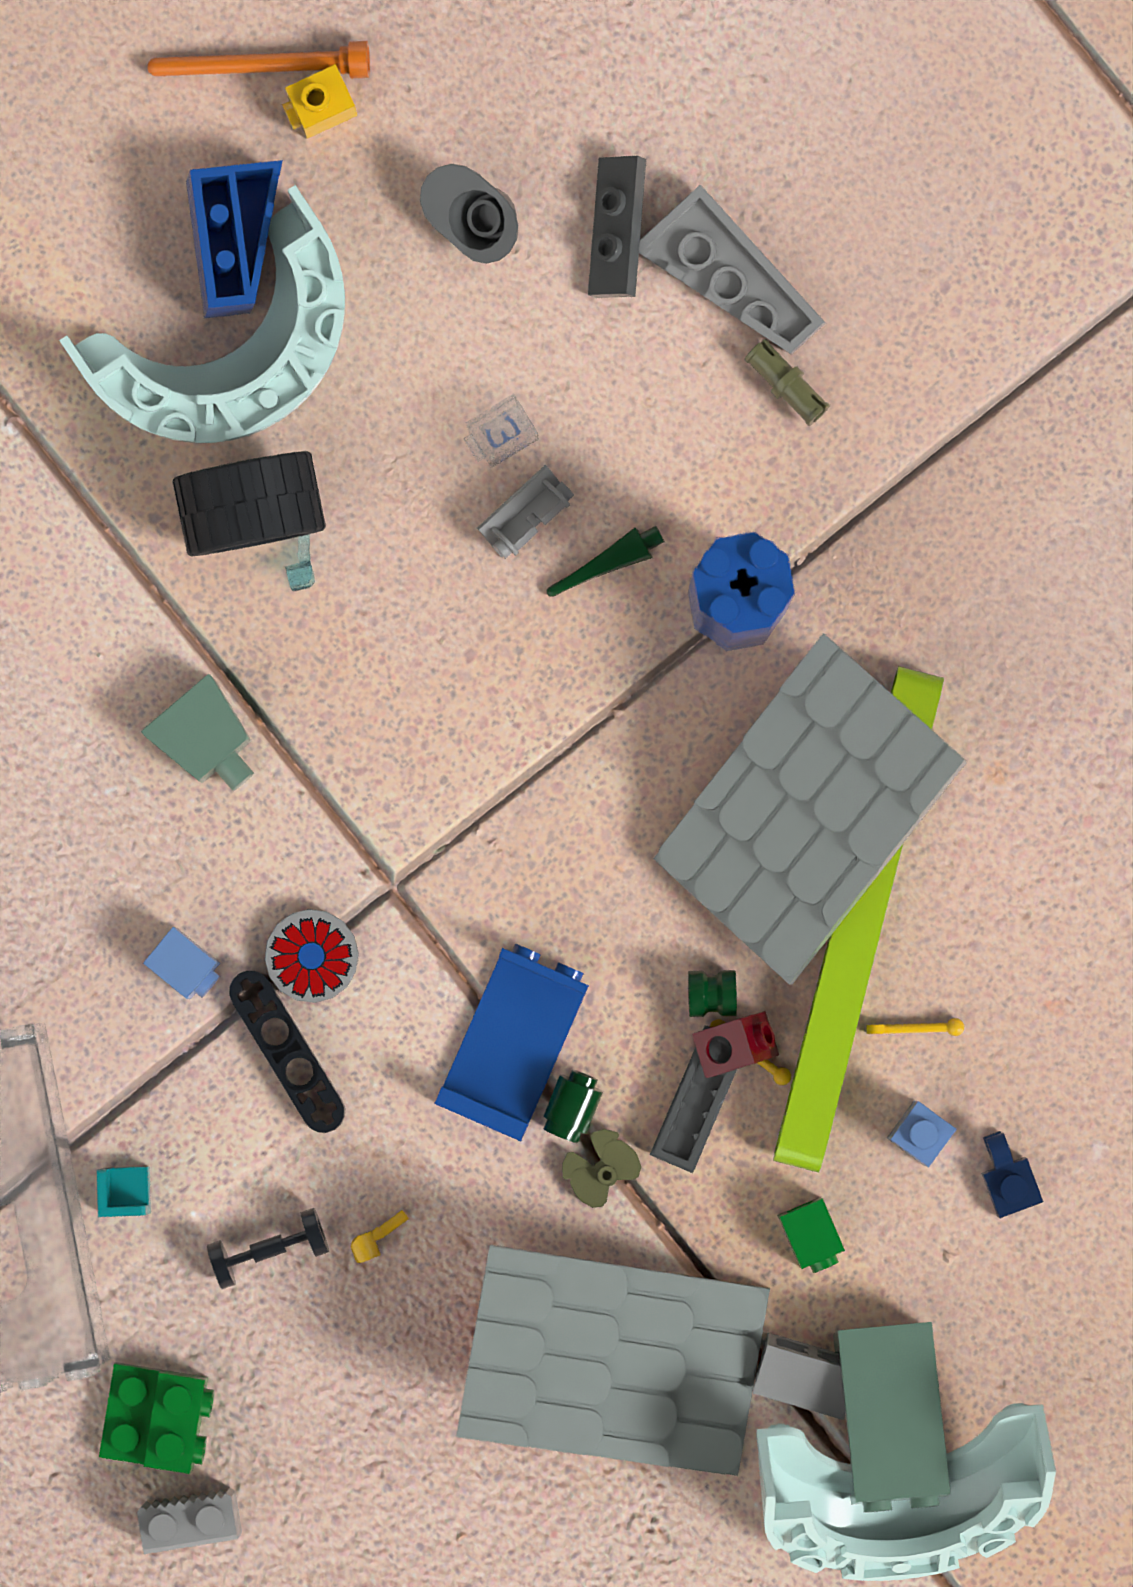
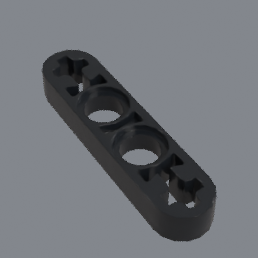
M257 971L239 973L230 985L229 996L304 1122L310 1129L318 1133H328L336 1130L345 1118L346 1108L343 1100L278 993L264 974ZM246 979L252 984L261 982L264 989L258 995L264 1006L269 1005L272 1000L277 1006V1010L264 1013L255 1023L252 1022L249 1014L258 1012L257 1008L251 1000L242 1002L239 998V994L244 990L241 983ZM272 1018L282 1019L289 1029L286 1041L277 1046L268 1044L262 1035L264 1023ZM304 1058L311 1063L313 1076L307 1084L295 1085L288 1079L286 1068L293 1059ZM320 1080H322L326 1087V1090L317 1092L321 1100L325 1104L333 1101L337 1107L332 1113L334 1121L329 1125L324 1120L317 1122L313 1120L311 1114L317 1109L311 1097H308L304 1103L298 1097V1093L313 1089Z

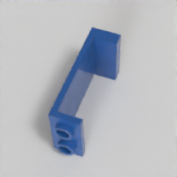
M515 944L512 952L502 948L497 964L434 1104L521 1142L589 985L581 982L584 973L559 962L554 971L538 964L541 954Z

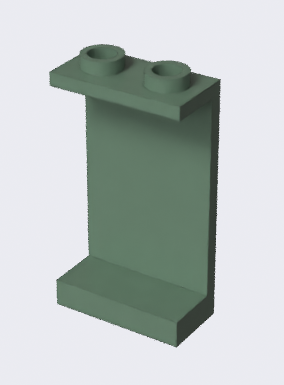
M932 1322L836 1331L833 1334L835 1353H839L854 1489V1494L850 1495L851 1505L863 1504L864 1513L892 1510L891 1501L910 1500L911 1508L939 1506V1497L947 1496L951 1492Z

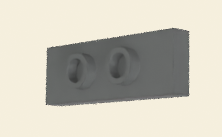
M638 155L599 158L588 295L595 298L635 297L646 171V159Z
M705 1025L703 1030L711 1027ZM715 1036L709 1044V1052L715 1061L725 1063L732 1055V1047L726 1038ZM695 1047L650 1155L693 1173L737 1069L706 1078Z

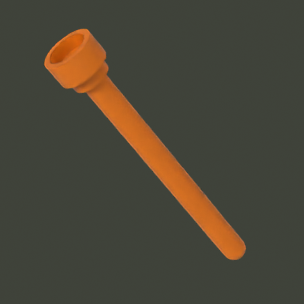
M349 41L348 46H340L339 51L152 58L147 64V69L153 76L318 71L336 64L341 74H349L350 79L370 77V53L368 41Z

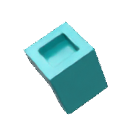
M150 1167L97 1169L98 1217L144 1216L150 1214Z

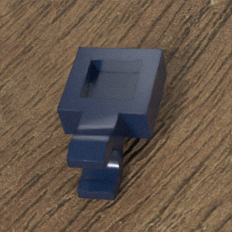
M1001 1131L983 1137L994 1168L981 1174L997 1217L1003 1218L1043 1203L1044 1201L1028 1159L1022 1157L1013 1161L1008 1142Z

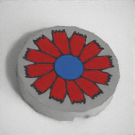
M307 909L290 914L275 926L267 940L265 962L269 977L281 992L297 1001L317 1003L334 998L348 987L357 969L359 951L355 936L344 921L326 911Z

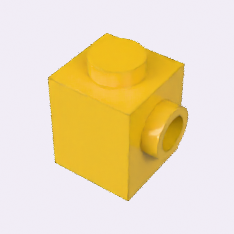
M336 64L285 87L289 101L282 104V107L293 130L302 127L307 139L357 116L355 104Z

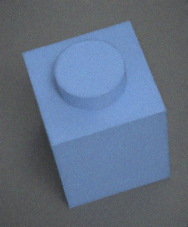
M176 927L171 928L143 962V964L183 997L190 1000L195 994L203 998L220 977L214 972L220 963Z
M914 1100L887 1139L922 1165L930 1167L957 1129L921 1102Z

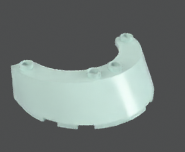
M296 185L288 189L292 203L278 211L270 221L268 236L272 243L276 264L275 291L270 308L255 333L235 351L220 359L201 365L172 366L143 358L122 345L115 337L106 333L91 335L75 346L68 336L59 340L87 383L110 409L133 425L157 436L191 443H216L250 436L272 426L297 409L311 395L330 367L339 345L345 316V290L338 256L331 239Z
M1015 1403L1006 1406L993 1417L988 1426L972 1441L947 1453L951 1494L939 1497V1506L911 1508L910 1500L891 1501L892 1510L864 1513L863 1504L851 1505L850 1495L854 1494L851 1464L843 1463L821 1454L808 1442L804 1432L800 1429L786 1424H775L766 1429H756L763 1518L767 1538L775 1550L782 1548L789 1553L791 1563L814 1573H818L826 1567L841 1570L842 1579L888 1581L919 1578L959 1568V1559L978 1552L988 1558L1016 1542L1015 1533L1025 1525L1035 1527L1044 1516L1052 1497L1056 1469L1043 1404L1028 1406L1023 1403Z

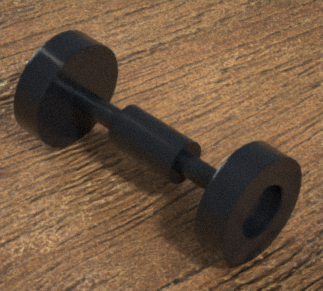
M315 1208L300 1212L305 1231L282 1238L280 1234L249 1245L250 1250L228 1257L221 1240L208 1244V1255L220 1288L225 1289L236 1285L232 1266L254 1259L255 1263L280 1255L287 1252L286 1247L305 1240L309 1241L315 1257L328 1253L327 1240Z

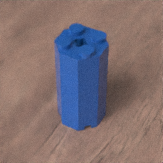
M756 532L716 538L694 569L688 589L694 629L709 637L726 651L763 645L785 615L795 595L789 556L777 548L772 541L764 539ZM738 589L744 590L749 596L741 597V592Z

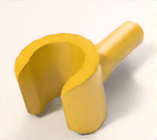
M403 1210L381 1226L352 1240L350 1247L357 1263H363L381 1255L376 1241L386 1237L409 1220Z

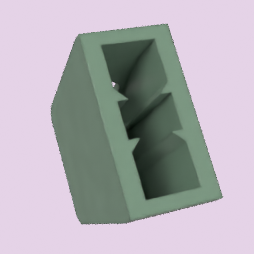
M207 674L141 731L147 739L201 783L217 772L230 789L235 791L254 774L238 755L251 742V739L218 683L210 674Z

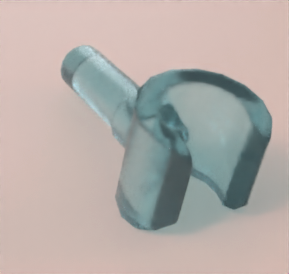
M310 534L298 537L297 554L300 563L285 566L292 591L310 588L315 582L310 561L311 554H309Z

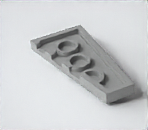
M701 185L640 240L639 253L791 355L826 324Z

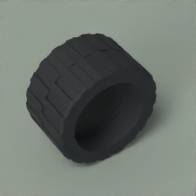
M308 451L277 454L219 465L176 476L172 481L187 554L191 557L287 540L323 531L326 527L313 459Z

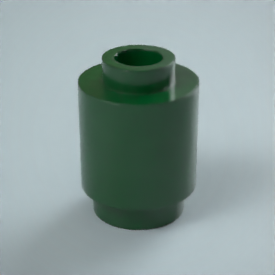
M573 1069L569 1077L559 1075L543 1115L547 1119L543 1129L557 1137L578 1143L581 1134H587L603 1091L595 1087L598 1079Z

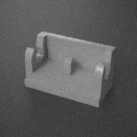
M768 1333L755 1376L756 1381L753 1394L844 1420L845 1404L839 1353Z

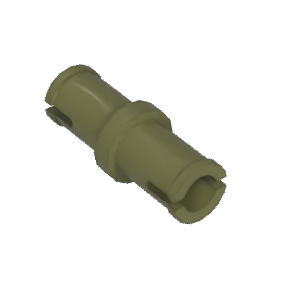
M767 339L758 343L745 357V361L750 363L773 387L771 393L777 399L782 397L804 419L808 426L816 422L829 409L830 404L825 402L802 378L804 372L798 366L792 368L769 344Z

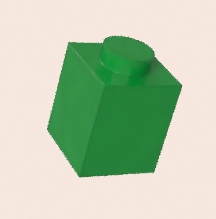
M818 1197L777 1215L801 1269L810 1266L812 1272L816 1273L839 1263L836 1255L844 1252L845 1249L823 1198Z

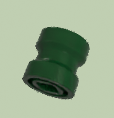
M721 970L717 975H712V977H707V974L703 971H688L689 1017H704L708 1012H718L721 1016H737L736 971Z

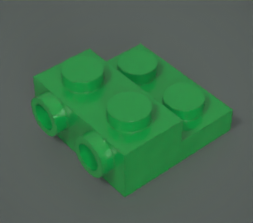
M114 1363L99 1458L143 1464V1467L191 1474L194 1470V1464L202 1465L205 1456L207 1437L200 1436L199 1432L202 1417L210 1418L215 1392L213 1389H207L208 1377Z

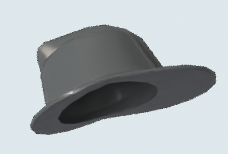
M448 164L440 166L427 175L421 187L420 204L425 217L439 233L456 246L461 253L475 262L488 264L500 261L511 252L517 241L519 225L515 206L506 193L493 187L480 174L463 165Z

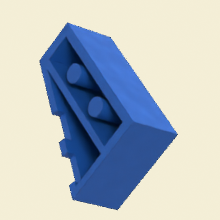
M283 160L192 169L189 171L186 186L204 319L250 314L254 307Z

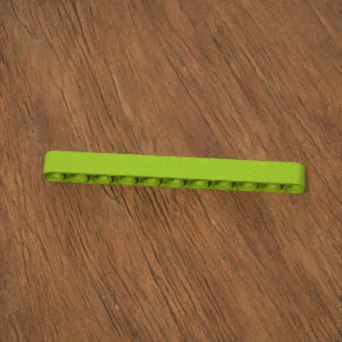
M898 666L891 694L932 730L944 678ZM902 846L828 938L773 1157L775 1162L820 1172Z

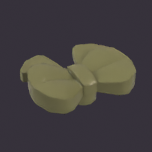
M607 1129L598 1130L591 1134L590 1138L595 1151L601 1159L594 1166L574 1152H568L562 1163L563 1178L565 1180L571 1178L570 1184L580 1201L592 1208L604 1206L607 1202L609 1186L614 1185L617 1180L636 1179L639 1177L642 1167L636 1152L624 1141L617 1140L619 1137L618 1132Z

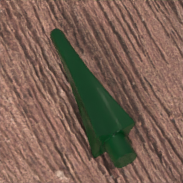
M654 526L640 534L638 529L634 527L590 562L548 587L546 590L547 595L554 597L596 577L653 558L649 550L665 542L657 526Z

